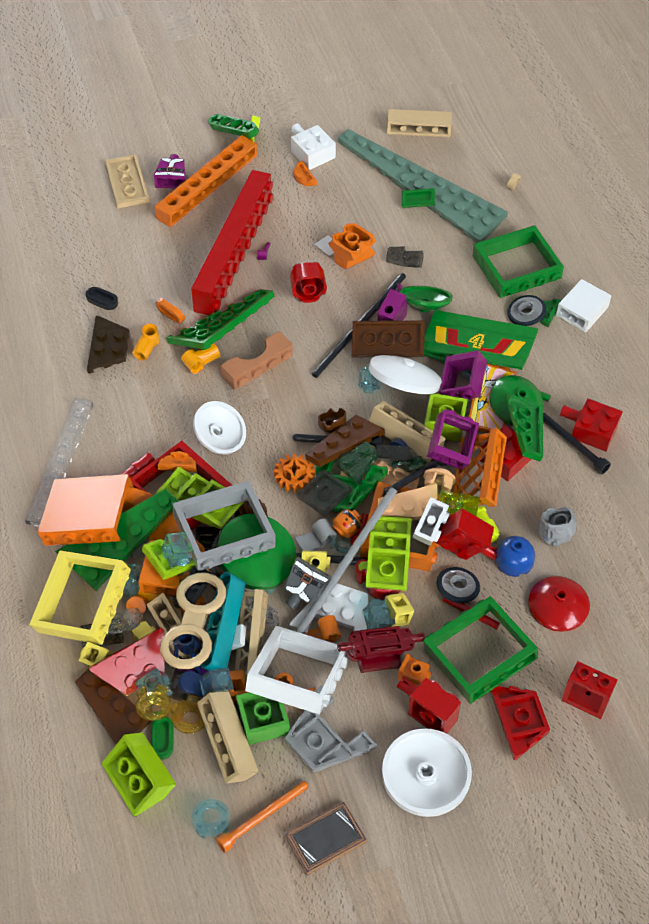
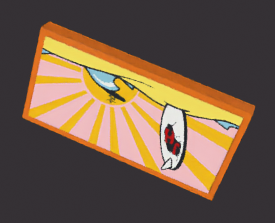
M486 364L481 395L479 398L472 399L468 417L479 423L478 431L490 433V429L497 428L500 430L505 425V422L494 413L491 407L490 391L497 380L504 376L516 375L517 372Z

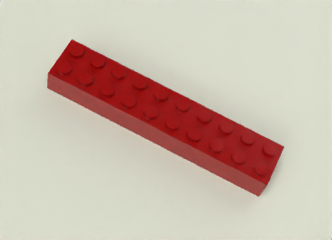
M251 170L191 287L194 312L210 315L220 310L221 301L227 295L228 286L232 285L233 276L235 273H238L239 264L241 261H244L245 252L247 249L249 250L251 240L255 238L257 228L262 224L263 215L267 214L268 205L273 201L274 194H272L273 181H271V174Z

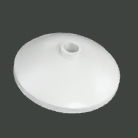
M211 401L203 404L196 411L193 419V428L198 440L204 447L222 455L234 453L241 448L246 439V426L241 415L233 407L223 402Z

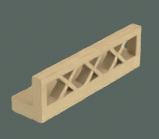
M255 589V592H244L239 625L245 626V621L252 616L251 630L248 631L246 629V639L250 637L248 652L243 647L237 648L235 670H241V663L248 657L247 671H243L245 676H248L250 669L263 649L268 594L264 590ZM248 597L254 598L252 611L247 607Z

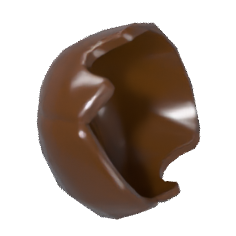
M330 408L326 413L318 416L319 427L329 433H333L346 422V411L343 408H339L337 412Z

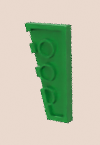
M508 393L506 402L522 456L540 462L543 458V405Z

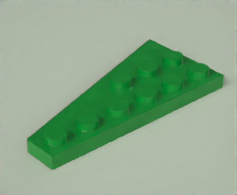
M259 289L243 297V302L232 303L227 306V310L223 312L218 310L195 322L196 326L181 329L179 335L175 337L169 335L166 337L168 344L201 350L209 349L214 342L222 339L226 333L234 330L235 326L244 322L251 314L256 313L260 307L268 304L275 297L273 290Z

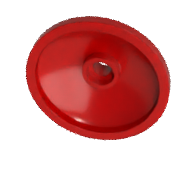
M550 576L538 581L532 587L528 598V607L531 615L540 625L549 630L565 632L576 629L584 623L589 614L590 601L583 587L574 580L562 576Z

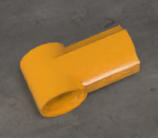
M146 324L143 326L142 335L132 352L133 356L138 360H147L153 348L159 344L160 339L156 325Z
M213 343L206 350L186 351L182 355L181 360L190 372L195 374L200 372L205 364L219 358L220 352L215 343Z

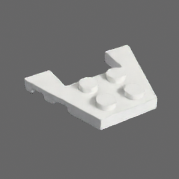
M337 583L315 617L320 619L327 615H333L339 626L354 631L367 629L368 593ZM324 587L290 622L289 629L296 631ZM312 622L310 623V625L308 626V628H307L306 631L304 632L305 634H307V632H308V630H309V628H310Z

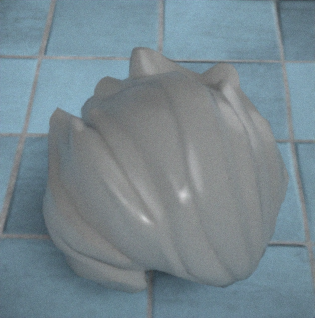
M552 507L542 513L539 523V534L541 538L543 537L544 542L557 547L561 543L564 544L566 541H571L577 525L573 510L570 507L559 509Z

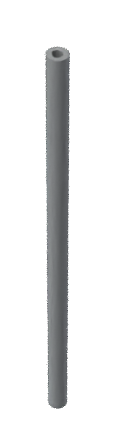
M394 488L389 489L295 632L304 634L370 534V531H372L397 493Z

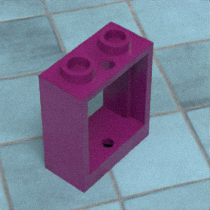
M479 350L446 356L442 383L439 389L440 395L468 400L480 397L487 360ZM472 369L469 385L455 388L458 372Z
M444 409L437 415L426 457L462 470L469 465L479 423L473 421L470 417H462L452 410ZM444 423L466 431L461 454L438 445Z

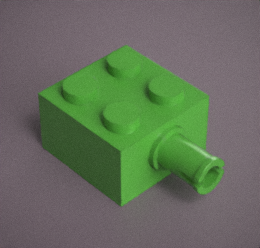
M250 692L236 696L237 708L249 745L286 736L289 733L290 725L284 703Z

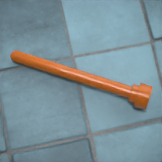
M302 781L233 831L222 832L216 836L215 840L221 850L226 853L232 849L236 839L308 788V783Z

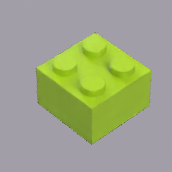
M430 394L424 426L433 430L437 415L444 409L452 410L457 415L465 417L468 399ZM444 423L441 436L446 438L445 440L461 442L463 430Z

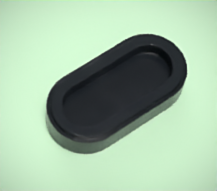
M91 287L85 293L89 303L105 310H113L118 306V297L99 287Z

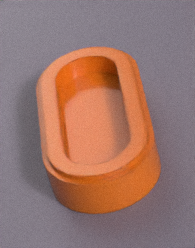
M160 298L155 303L157 309L174 322L181 324L185 320L182 311L165 299Z

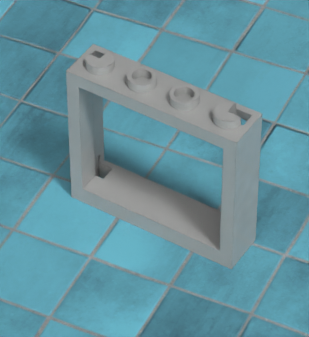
M249 481L172 503L174 519L197 571L210 569L223 563H230L233 560L249 557L252 554L275 547L276 535ZM248 500L264 533L201 553L186 519Z

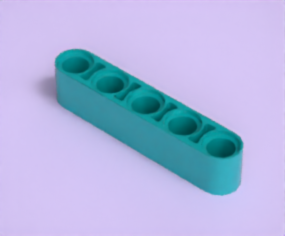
M224 572L219 577L226 587V599L220 608L210 613L206 632L212 641V651L208 659L200 665L203 669L215 675H222L227 669L245 590V581L230 572ZM216 589V591H215L214 600H215V598H216V596H217V594H218L217 589Z

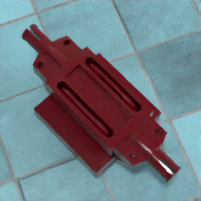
M399 626L357 630L350 633L348 642L338 643L337 649L339 652L346 651L347 658L350 661L358 662L360 673L397 669L402 665L399 656L405 651H411L414 648L415 642H423L425 634H412L409 628L400 629Z

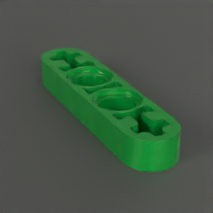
M214 114L208 120L213 130L238 136L243 135L247 138H253L259 133L258 127L252 121L221 114Z

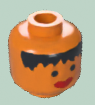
M344 509L333 519L334 525L332 528L341 538H351L361 529L360 519L362 517L356 510Z

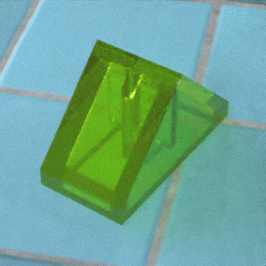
M441 490L439 501L449 505L446 511L450 513L449 515L463 508L477 516L480 499L477 496Z

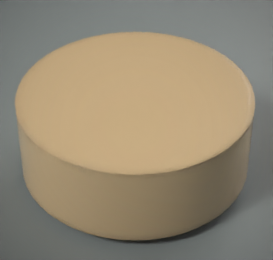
M515 172L511 176L507 187L514 190L521 179V175Z

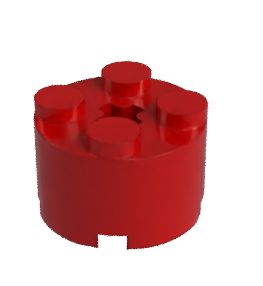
M305 262L293 266V270L290 273V282L295 298L297 297L304 303H312L318 301L320 296L326 294L325 274L318 262Z

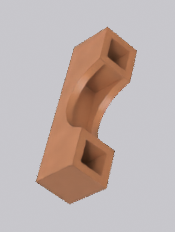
M278 331L265 339V351L261 356L250 360L235 356L221 365V375L234 390L242 387L247 382L258 378L262 373L273 369L279 363L293 356V344Z

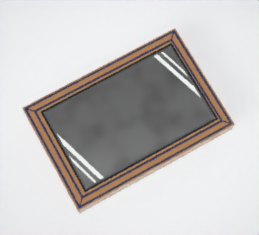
M345 802L285 833L287 841L307 875L367 842L366 837Z

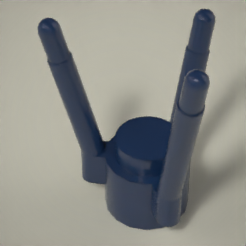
M192 634L180 635L177 641L173 643V656L178 658L179 650L185 655H191V658L196 656L195 649L199 653L202 650L195 635ZM195 667L196 672L201 674L200 667Z

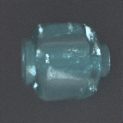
M369 365L360 370L358 386L365 393H374V391L381 388L382 382L369 372Z

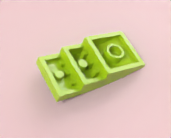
M178 467L156 494L166 489L178 501H182L225 487L213 479L209 482L197 473L191 475ZM244 501L191 518L222 530Z
M381 516L372 531H370L365 588L407 591L411 518Z

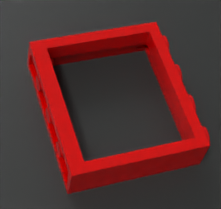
M183 441L177 443L130 478L134 488L146 491L143 487L166 471L158 470L160 459H164L171 452L181 451L188 453L195 460L196 473L209 482L213 479L225 488L233 486ZM191 517L186 519L191 530L201 523Z

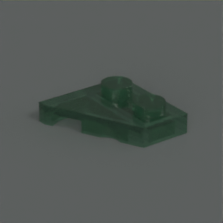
M365 441L336 461V464L341 471L359 486L362 483L361 478L370 471L371 465L376 461L379 454L371 444Z

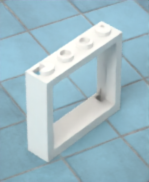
M275 626L248 673L245 691L320 715L323 707L328 706L330 694H334L337 685L336 681H340L343 669H346L349 659L346 658V651H338L337 644ZM279 648L334 665L320 694L264 676Z

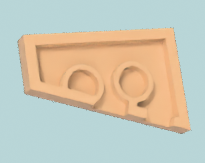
M437 484L395 494L382 516L411 518L412 520L420 521L430 497L437 500ZM384 497L378 498V506Z

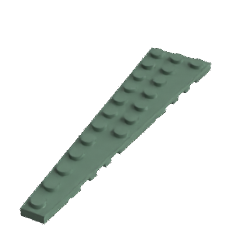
M349 129L338 137V142L362 160H367L371 167L378 168L382 175L389 176L392 182L403 190L435 188V206L427 207L432 211H437L444 220L448 219L452 222V226L456 229L460 228L463 230L464 234L476 243L484 241L508 215L506 210Z

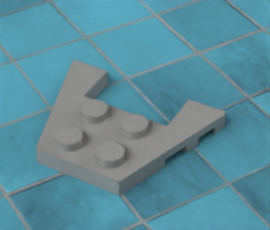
M322 685L318 687L316 693L320 694L323 688ZM332 696L330 697L328 706L334 702V698ZM304 710L302 715L299 716L285 737L286 744L312 773L377 748V744L365 731H362L346 744L319 714Z

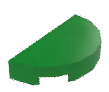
M554 298L551 301H544L546 313L540 321L542 325L549 327L557 312L558 304L562 300Z

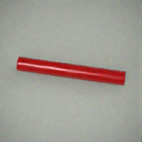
M445 597L443 598V602L462 612L472 608L464 603H455ZM487 615L478 619L498 630L501 624Z

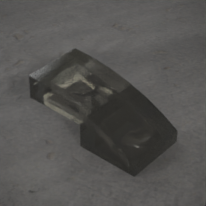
M405 246L388 247L386 262L404 267L422 268L424 253L423 250L406 251Z

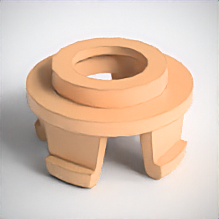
M432 468L424 473V487L437 484L441 486V495L449 496L451 494L450 491L456 478L450 471L443 468Z

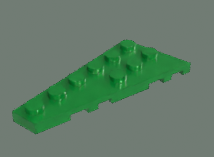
M164 489L121 514L117 527L120 541L67 544L55 552L58 554L59 551L123 560L125 562L173 512L172 503L179 501ZM76 564L72 568L95 591L100 588L113 572V570Z

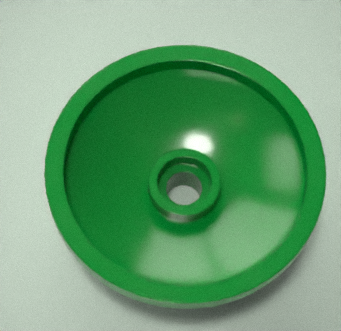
M408 286L400 290V293L406 295L407 304L419 309L421 312H430V310L445 307L453 299V295L450 292L437 287Z
M504 376L495 382L490 391V404L494 413L502 421L512 426L513 422L506 402L508 393L543 405L542 395L538 388L531 381L521 376Z

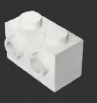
M430 497L412 538L431 546L433 541L437 542L442 532L438 529L441 523H446L450 514L446 512L449 505Z

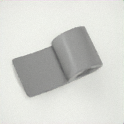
M324 518L313 524L312 532L295 537V540L302 551H314L332 543L336 539L337 534L328 520Z

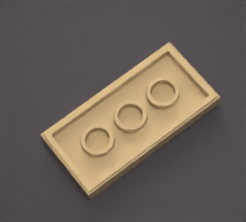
M137 154L105 160L117 209L150 202Z

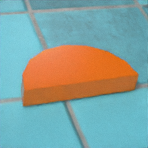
M303 161L297 163L293 171L295 180L304 186L317 185L316 178Z
M181 451L171 452L164 459H160L158 464V470L175 471L180 467L187 472H197L195 460L188 453Z

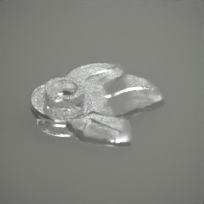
M129 608L123 611V613L115 614L110 623L111 626L108 629V633L118 634L124 630L131 631L136 629L143 619L142 613L137 608Z

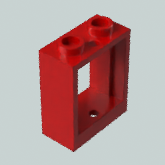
M577 661L568 679L561 701L601 719L618 679Z

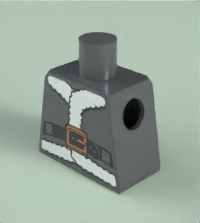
M298 556L284 588L291 593L286 604L296 609L301 600L310 603L330 580L331 576Z

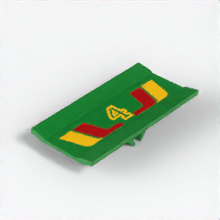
M435 310L425 333L424 351L451 356L479 350L488 364L523 370L535 342L538 328Z

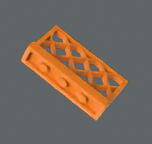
M490 429V433L476 435L472 454L478 448L481 452L474 459L471 456L470 459L472 461L462 470L456 468V481L453 484L450 502L451 508L485 504L488 507H496L507 439L499 429ZM462 437V438H461L460 448H459V453H460V454H461V450H462V446H463V442H464V438H465V437ZM485 440H488V445L483 449L481 445ZM486 455L485 462L480 466L478 462ZM476 465L478 469L471 476L468 472ZM483 472L482 480L477 483L475 479ZM467 475L469 479L461 486V479ZM473 482L476 486L467 493L466 489ZM481 490L479 499H473L472 497ZM464 492L466 496L457 502L458 497Z

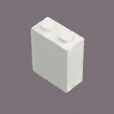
M581 279L558 304L556 316L587 332L609 307L611 295Z

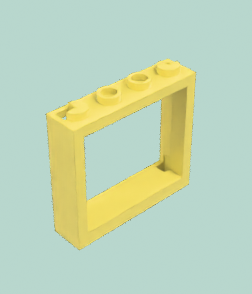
M59 551L29 625L41 634L102 645L106 634H108L110 623L115 616L118 602L122 598L123 589L126 581L129 579L128 576L131 569L123 560ZM74 564L113 570L90 630L51 623Z

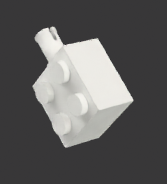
M298 123L292 126L291 131L295 135L291 137V152L300 162L303 161L309 170L335 158L336 143L318 125L304 130Z

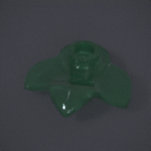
M412 456L411 459L394 460L391 465L393 467L404 464L407 465L409 470H418L427 461L422 456Z

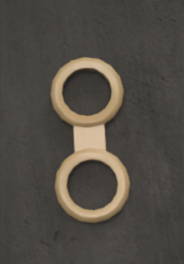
M210 573L192 574L181 581L177 588L176 599L179 606L185 610L181 625L169 630L164 635L160 646V652L164 661L172 667L192 669L200 666L208 659L212 651V641L209 634L204 630L207 614L215 612L223 605L226 599V587L221 579ZM198 582L210 583L218 591L215 600L209 604L198 606L186 600L185 593L191 585ZM183 634H192L201 639L203 648L193 658L179 659L170 653L169 646L172 640Z

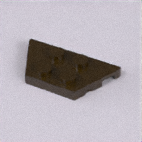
M100 316L95 317L87 372L89 374L94 373L93 369L102 366L105 369L114 364L126 362L130 337L128 328Z

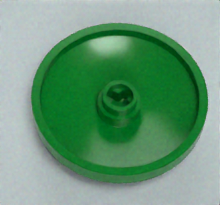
M244 514L228 522L218 537L216 548L263 534L264 532L255 514ZM267 517L276 535L274 548L252 554L249 557L233 560L230 563L220 564L224 572H230L245 581V588L269 590L281 585L289 577L296 560V547L291 535L279 522L270 517Z

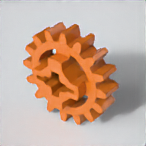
M296 453L293 454V457H289L287 454L285 460L280 458L279 463H275L273 471L275 483H279V488L285 487L286 492L290 489H293V493H296V489L303 492L304 486L310 488V483H314V464L306 459L304 460L302 454L300 457H296Z

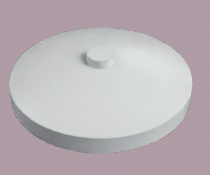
M380 355L373 357L369 364V372L376 379L406 392L433 394L439 391L442 383L441 377L435 371L411 359Z
M416 729L399 736L388 748L382 766V779L390 798L403 810L425 817L439 816L456 808L465 798L472 777L471 763L462 745L450 735L434 729Z

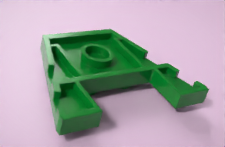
M335 460L321 467L317 466L314 506L336 512H341L344 509L355 510L373 491L377 483L381 482L388 474L387 467L371 464L364 480L330 474Z

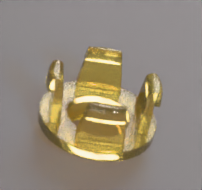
M157 684L155 692L149 693L144 686L137 692L136 711L140 717L152 721L160 720L171 712L172 701L168 697L167 687ZM150 705H159L160 711L153 712Z
M188 695L187 700L180 703L174 702L171 711L172 722L178 731L192 734L200 731L205 726L197 705L199 697ZM187 712H194L197 714L198 720L191 725L188 722L182 721L183 715Z

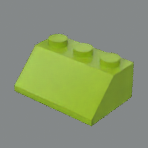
M143 732L125 734L101 763L133 816L141 814L163 800L176 785V782Z

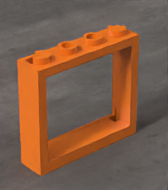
M377 483L367 522L378 507V498L385 497L383 491L392 484ZM403 487L400 490H398L397 493L410 491L414 489ZM437 494V500L446 504L447 496ZM370 534L360 547V557L368 558ZM433 541L428 548L427 555L410 552L409 567L430 572L432 564H436L438 553H435V549L440 548V545Z

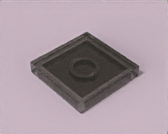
M322 469L297 493V497L326 517L352 492V489L349 485Z

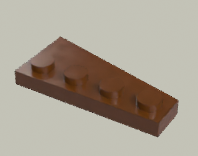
M355 415L305 453V458L309 462L321 467L339 458L341 453L351 452L356 449L355 446L361 443L367 444L375 436L381 437L385 435V430Z
M89 669L75 681L76 686L115 744L125 734L140 733L151 722V719L115 687L95 675Z

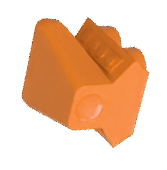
M348 223L344 226L341 233H335L332 236V241L328 245L334 252L335 263L344 269H348L375 255L374 250L370 246L376 240L372 233L356 223Z

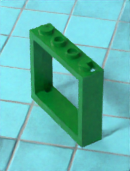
M535 225L475 243L473 247V258L500 298L562 279L564 266ZM534 243L550 267L504 281L488 256Z
M491 596L485 600H480L473 608L463 611L458 618L446 622L441 629L435 633H430L423 640L425 652L470 705L538 659V647ZM491 612L523 649L469 685L437 646Z

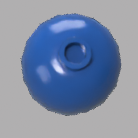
M510 536L503 539L497 546L495 562L501 572L508 576L519 577V574H527L531 571L535 561V551L527 539L520 536Z

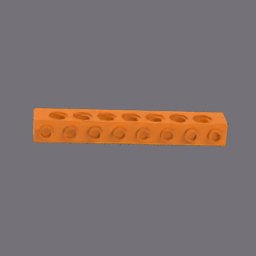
M243 135L234 140L233 143L224 148L217 156L213 157L206 165L202 166L196 173L191 175L185 182L154 206L156 219L172 227L257 156V143Z

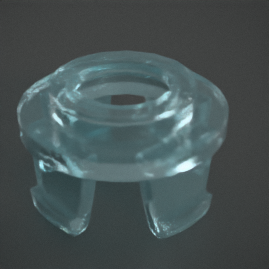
M207 799L195 807L192 814V822L200 837L205 839L206 836H218L222 832L226 833L228 830L230 814L223 802L216 799ZM213 808L219 812V818L214 823H206L202 815L207 809Z

